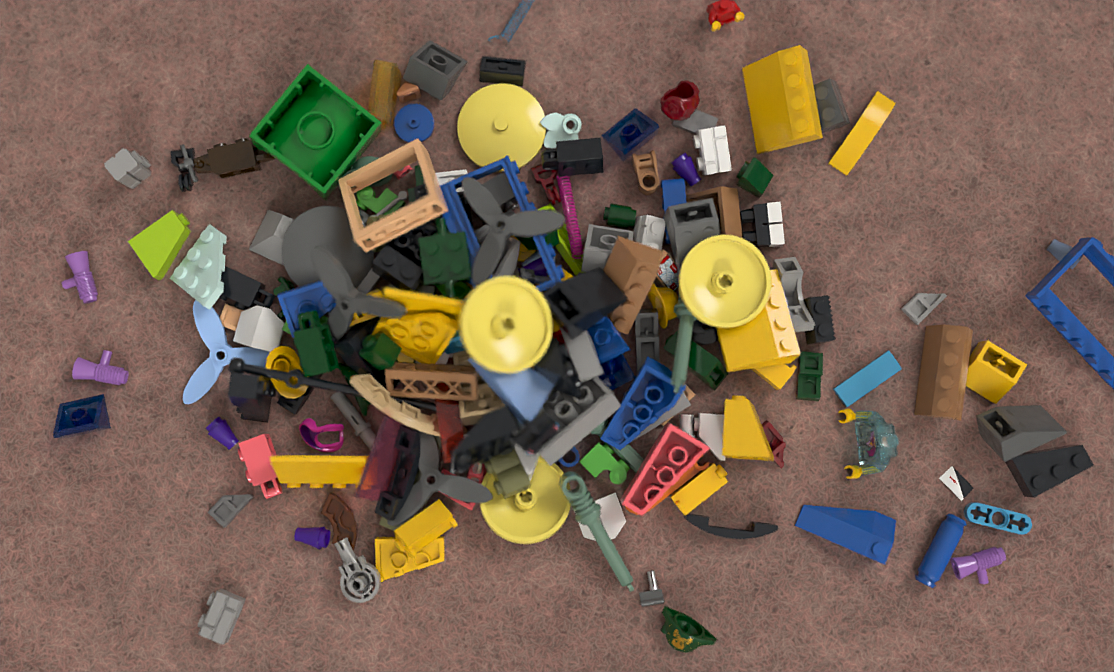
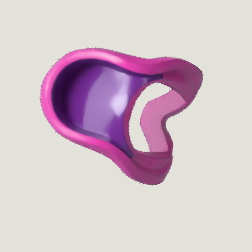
M306 418L299 425V431L305 443L318 451L334 452L343 446L344 426L342 424H328L317 427L313 419ZM327 431H339V442L322 444L318 441V435Z

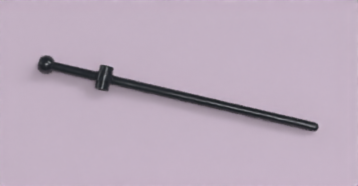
M232 358L229 363L228 371L230 373H247L285 381L286 385L290 388H298L301 385L364 397L354 386L305 377L299 369L283 372L245 364V361L241 358ZM292 376L296 377L298 381L293 380ZM390 396L400 404L405 402L418 409L461 418L460 408L408 397Z

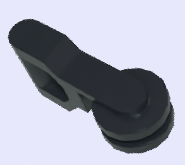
M187 148L188 157L192 158V160L195 159V149ZM181 149L171 150V163L181 173H186L185 176L183 174L178 176L180 190L182 192H186V189L192 191L194 182L189 169H186V167L180 169L178 159L184 158Z

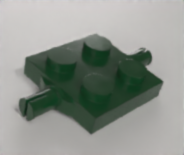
M441 218V220L436 219L438 233L433 236L419 238L425 285H445L446 298L450 299L456 297L454 284L460 280L472 279L466 232H447L446 219Z

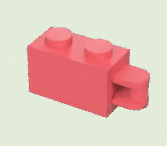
M262 434L238 443L240 447L238 454L241 461H245L248 469L245 473L249 483H252L253 486L260 485L266 499L282 494L280 482L270 462V456H277L270 435ZM272 481L274 487L268 488L267 482Z

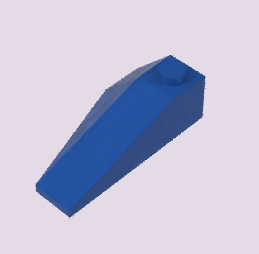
M647 356L620 403L621 407L615 411L600 439L621 450L640 435L645 428L656 422L661 415L672 409L686 386H680L679 393H674L675 385L671 384L672 371Z
M803 505L794 526L885 565L894 544L896 520L870 510Z

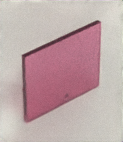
M387 416L383 417L355 491V497L378 501L380 492L388 490L399 449L395 448L394 444L400 425H404L403 423Z

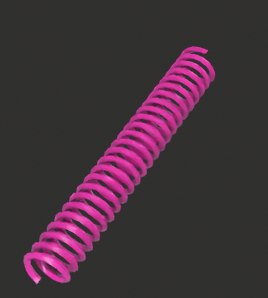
M558 175L556 179L563 205L571 254L573 258L581 259V256L574 257V255L584 254V248H582L581 232L579 231L580 228H578L579 222L577 221V212H575L572 187L570 186L571 183H569L570 177L562 176L559 178Z

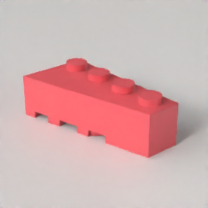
M667 421L621 497V503L643 516L710 447Z

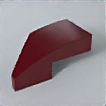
M766 420L762 427L772 450L774 462L782 469L784 467L783 453L786 442L783 441V437L773 425Z

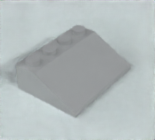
M597 376L582 382V387H580L582 397L575 398L552 389L541 407L539 413L544 410L560 425L557 429L558 433L552 439H546L541 444V450L539 451V454L549 466L554 464L621 407L613 393ZM511 413L518 429L521 431L526 425H522Z

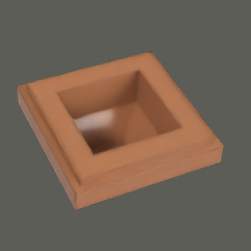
M404 82L398 90L397 96L400 103L403 104L421 98V93L418 86Z

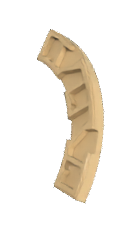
M371 374L353 376L350 381L355 389L375 407L413 429L442 437H462L468 431L455 416L438 414L429 416L420 413V409L405 402L400 404L390 397L391 393L382 387Z

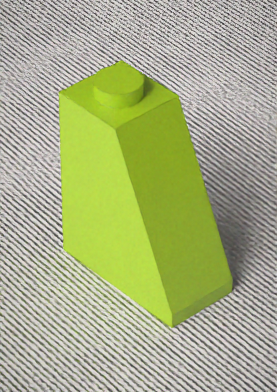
M171 210L128 241L155 279L161 280L164 278L191 232L187 226L190 222L183 213L178 214Z

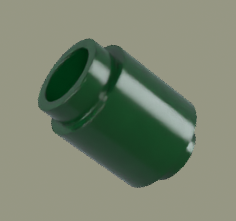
M610 203V207H605L603 220L607 221L606 225L628 229V227H634L637 210L632 209L630 206Z

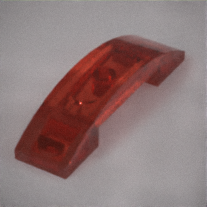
M443 381L435 384L441 392H448L451 389ZM435 398L443 462L450 463L452 451L464 439L459 400Z

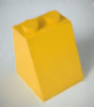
M732 396V399H725L722 455L734 459L774 461L772 450L754 405L745 396Z

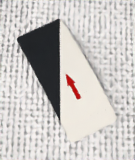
M953 466L939 478L961 501L974 489Z

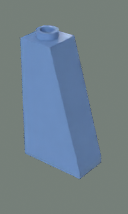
M471 356L468 358V361L505 406L507 405L510 412L522 425H525L523 422L526 419L531 422L537 416L555 385L530 367L518 372L499 373L479 365Z

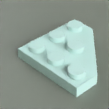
M210 224L201 233L199 239L170 277L173 282L209 310L224 290V283L221 282V272L225 271L226 255L223 254V245L226 244L227 240L226 235Z

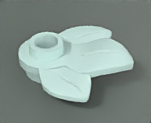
M551 113L540 121L541 125L548 129L544 139V147L556 148V141L579 139L578 133L581 130L582 124L580 118L575 114L563 116L559 113ZM570 120L574 123L572 129H568L566 123Z

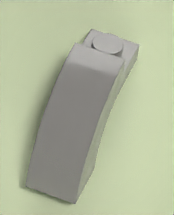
M796 257L775 259L772 270H778L794 332L813 330L815 323L805 306L802 296L801 282L804 273Z

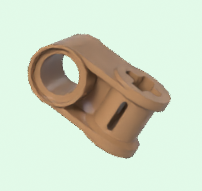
M652 150L650 153L641 155L632 154L633 168L639 191L644 195L654 194L659 185L655 151ZM650 179L654 182V186L647 188L642 182Z

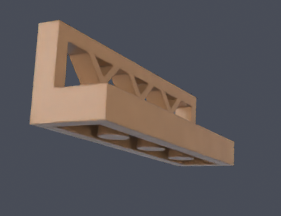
M395 362L392 368L385 370L387 391L391 393L390 396L477 401L478 399L477 380L481 376L473 366ZM393 379H400L406 387L403 390L394 389ZM416 380H422L428 388L425 391H419L413 383ZM443 381L451 389L448 392H441L435 384ZM461 382L471 383V393H464L457 386Z

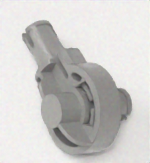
M345 538L334 544L343 561V565L338 567L342 575L340 580L341 590L346 598L353 602L362 603L369 601L380 589V573L375 566L366 562L363 555L360 557L356 556L348 538ZM374 577H375V581H376L375 589H374V591H371L372 588H373V586H374V584H371V582L374 581Z

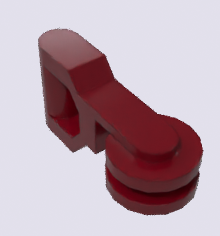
M542 164L531 168L536 182L542 184L548 201L552 202L553 206L556 205V200L558 203H561L560 195L555 186L552 187L553 191H550L549 188L546 189L554 185V179L557 175L556 170H551L550 178L542 179L539 177V174L549 170L543 169Z

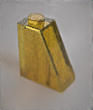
M374 59L368 112L382 122L381 129H386V126L392 127L398 100L397 92L400 89L402 74L397 63Z

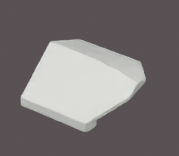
M258 305L241 312L233 341L271 352L280 345L283 334L281 329L285 323L271 309Z
M615 492L594 500L596 504L601 506L599 519L610 539L616 538L626 523ZM578 522L584 538L595 540L589 527Z

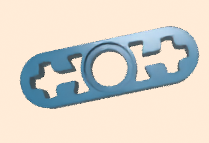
M977 502L967 504L964 509L965 518L972 523L1021 535L1027 534L1032 528V521L1025 514ZM977 506L978 511L987 513L986 517L976 516L974 519V515L970 514L971 509L975 510ZM995 512H1000L1003 515V521L999 525L994 524L992 521V515ZM1022 518L1025 526L1019 529L1017 525L1009 524L1010 519L1020 521Z

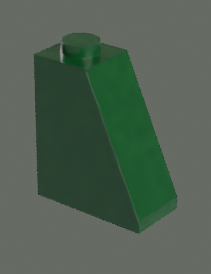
M678 330L674 335L672 334L667 338L663 347L672 358H675ZM691 340L687 370L715 391L729 373L719 359Z

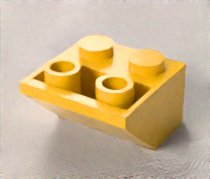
M988 340L978 342L969 357L966 387L993 404H997L1017 383L1027 364Z

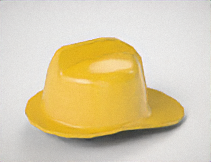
M653 283L647 296L653 308H656L658 311L659 325L661 328H666L668 321L677 317L674 313V306L678 302V295L668 287H656Z
M276 347L266 358L265 368L283 372L299 369L304 374L300 367L298 355L290 347ZM292 376L293 380L298 381L296 377ZM270 378L276 390L286 398L295 399L301 397L308 388L305 385H301L298 388H290L286 385L285 381Z

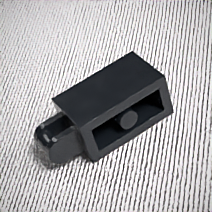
M601 138L556 141V149H547L541 153L542 168L545 170H558L559 177L603 173Z
M226 266L225 271L221 272V282L224 283V290L219 296L220 299L227 301L228 298L235 300L234 305L243 310L256 305L270 309L276 296L264 291L265 284ZM263 293L266 296L263 302L261 303L259 302V299Z

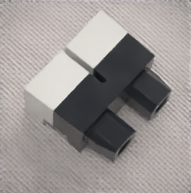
M781 202L753 205L751 209L740 211L741 224L752 223L753 231L742 232L743 239L753 244L756 248L782 247L785 244L783 224H780L782 222Z

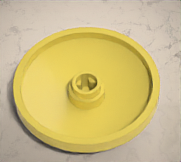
M493 84L483 87L468 98L460 111L457 123L460 144L466 155L480 167L489 165L508 155L510 161L515 160L520 169L538 155L544 144L546 128L540 123L542 118L545 117L544 112L538 101L529 92L518 86Z
M717 235L701 241L688 252L679 270L678 286L684 305L695 318L709 326L732 328L751 321L764 308L771 290V274L764 256L753 244L737 236Z
M497 277L478 285L466 298L459 319L460 335L467 352L479 365L499 373L518 372L535 364L545 353L552 336V316L545 298L533 285L515 277Z
M540 455L530 480V488L504 499L502 494H497L493 482L496 481L493 474L486 473L482 485L491 491L493 498L488 502L480 503V508L488 526L503 539L518 544L537 543L554 535L566 521L571 506L559 485V480L564 472L555 463L549 466ZM568 482V483H567V489L571 490V489H570L569 482Z

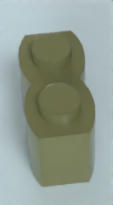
M515 449L506 455L498 454L493 456L490 461L484 463L487 473H492L496 480L493 482L497 494H502L504 499L530 488V480Z

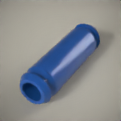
M950 513L945 515L947 518L942 521L918 568V575H915L917 581L931 588L936 587L935 583L940 580L964 533L963 527H967L966 521Z

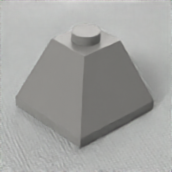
M268 210L249 250L284 266L282 243L285 233L294 219Z

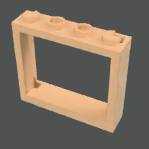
M418 138L338 179L354 239L365 252L448 211L429 153ZM418 160L429 195L364 228L354 193Z

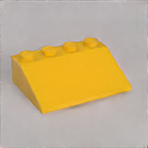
M798 45L777 51L742 68L757 154L823 138L809 57L805 48Z
M777 269L770 270L771 290L764 308L755 318L745 324L732 328L716 327L727 372L789 364L800 355Z
M384 288V298L395 301L407 309L404 315L441 313L459 323L461 309L465 301Z
M270 456V462L279 482L287 483V488H301V483H310V488H324V484H333L332 488H346V484H355V488H369V484L375 483V456Z

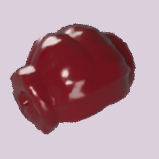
M688 80L680 81L675 88L668 90L661 97L662 113L675 121L690 118L700 103L699 89L693 82Z

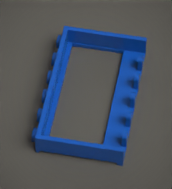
M508 155L503 159L440 185L448 209L442 215L446 219L445 222L449 232H466L471 272L473 271L480 245L456 189L462 187V181L465 177L478 180L504 169L522 212L536 210L534 203H528L525 196L529 194L525 182H519L517 174L520 171L516 161L511 162ZM547 233L533 236L551 278L550 281L535 287L541 294L565 278L561 266H555L552 259L556 257L552 245H546L543 238L547 236ZM472 278L470 279V282L473 286V289H475L477 285H475Z
M1093 237L1080 238L1079 242L1025 296L1114 390V357L1049 289L1082 254L1087 257L1114 287V256L1108 254L1102 248L1103 244L1098 239Z

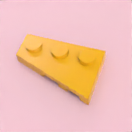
M439 536L419 550L413 558L409 557L405 551H399L394 543L396 537L375 538L376 568L381 576V582L445 560V536Z

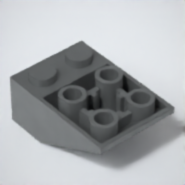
M829 78L815 84L814 91L822 133L849 124L850 120L837 82Z
M713 198L668 206L663 215L679 274L685 256L695 245L707 238L720 235Z
M1040 405L997 406L976 416L980 436L1004 462L1067 434V431Z

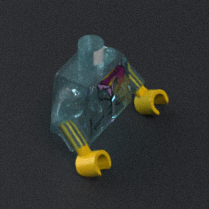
M849 408L840 410L838 413L846 415V419L838 420L840 423L844 424L856 419L855 429L859 463L861 467L857 465L845 466L844 469H852L853 474L846 478L857 479L861 474L865 476L883 472L889 465L890 459L897 457L898 454L897 446L899 439L895 435L894 425L885 422V419L876 411H856L854 413Z

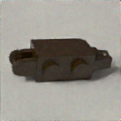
M242 138L236 140L234 144H216L213 148L207 149L208 154L197 157L193 161L198 174L215 173L223 179L261 170L260 163L272 161L275 158L268 153L258 155L257 150L259 149L253 145L252 141Z

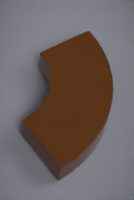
M330 492L321 514L328 518L332 525L334 534L332 544L348 538L354 551L357 542L355 517L349 506L339 496Z

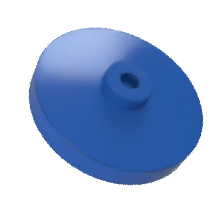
M409 104L402 107L396 114L394 120L395 131L405 142L410 143L417 138L423 142L433 132L434 118L425 106Z

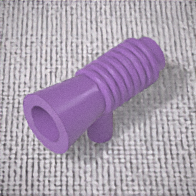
M88 251L75 252L65 256L74 276L62 282L63 288L69 289L76 286L80 299L83 300L84 304L97 301L98 292L89 268Z
M103 350L99 364L78 357L73 366L72 376L73 379H95V381L121 385L127 383L129 372L125 371L122 367L109 365L112 352Z
M992 547L973 553L970 556L950 558V562L958 580L977 571L979 583L986 584L989 582L986 569L1002 564V561L1006 560V555L1001 547Z

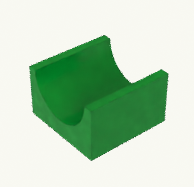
M307 64L249 136L254 146L259 150L267 152L288 167L326 201L338 186V179L351 170L353 164L360 159L381 132L382 122Z

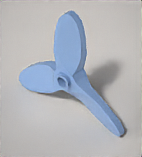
M197 300L194 301L193 315L202 340L210 350V357L197 368L188 381L183 392V402L185 404H192L202 398L215 384L223 368L230 363L232 358H241L245 361V364L265 368L266 358L270 353L269 351L253 347L232 348L227 342L224 326L213 306L209 310ZM220 351L225 353L224 359L220 357Z

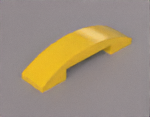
M877 91L828 164L847 176L871 143L896 103Z

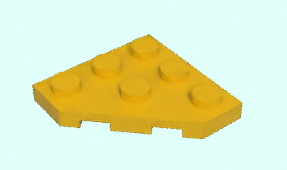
M441 313L403 315L398 318L381 317L372 335L383 332L402 348L401 353L420 363L436 364L456 333L459 323Z

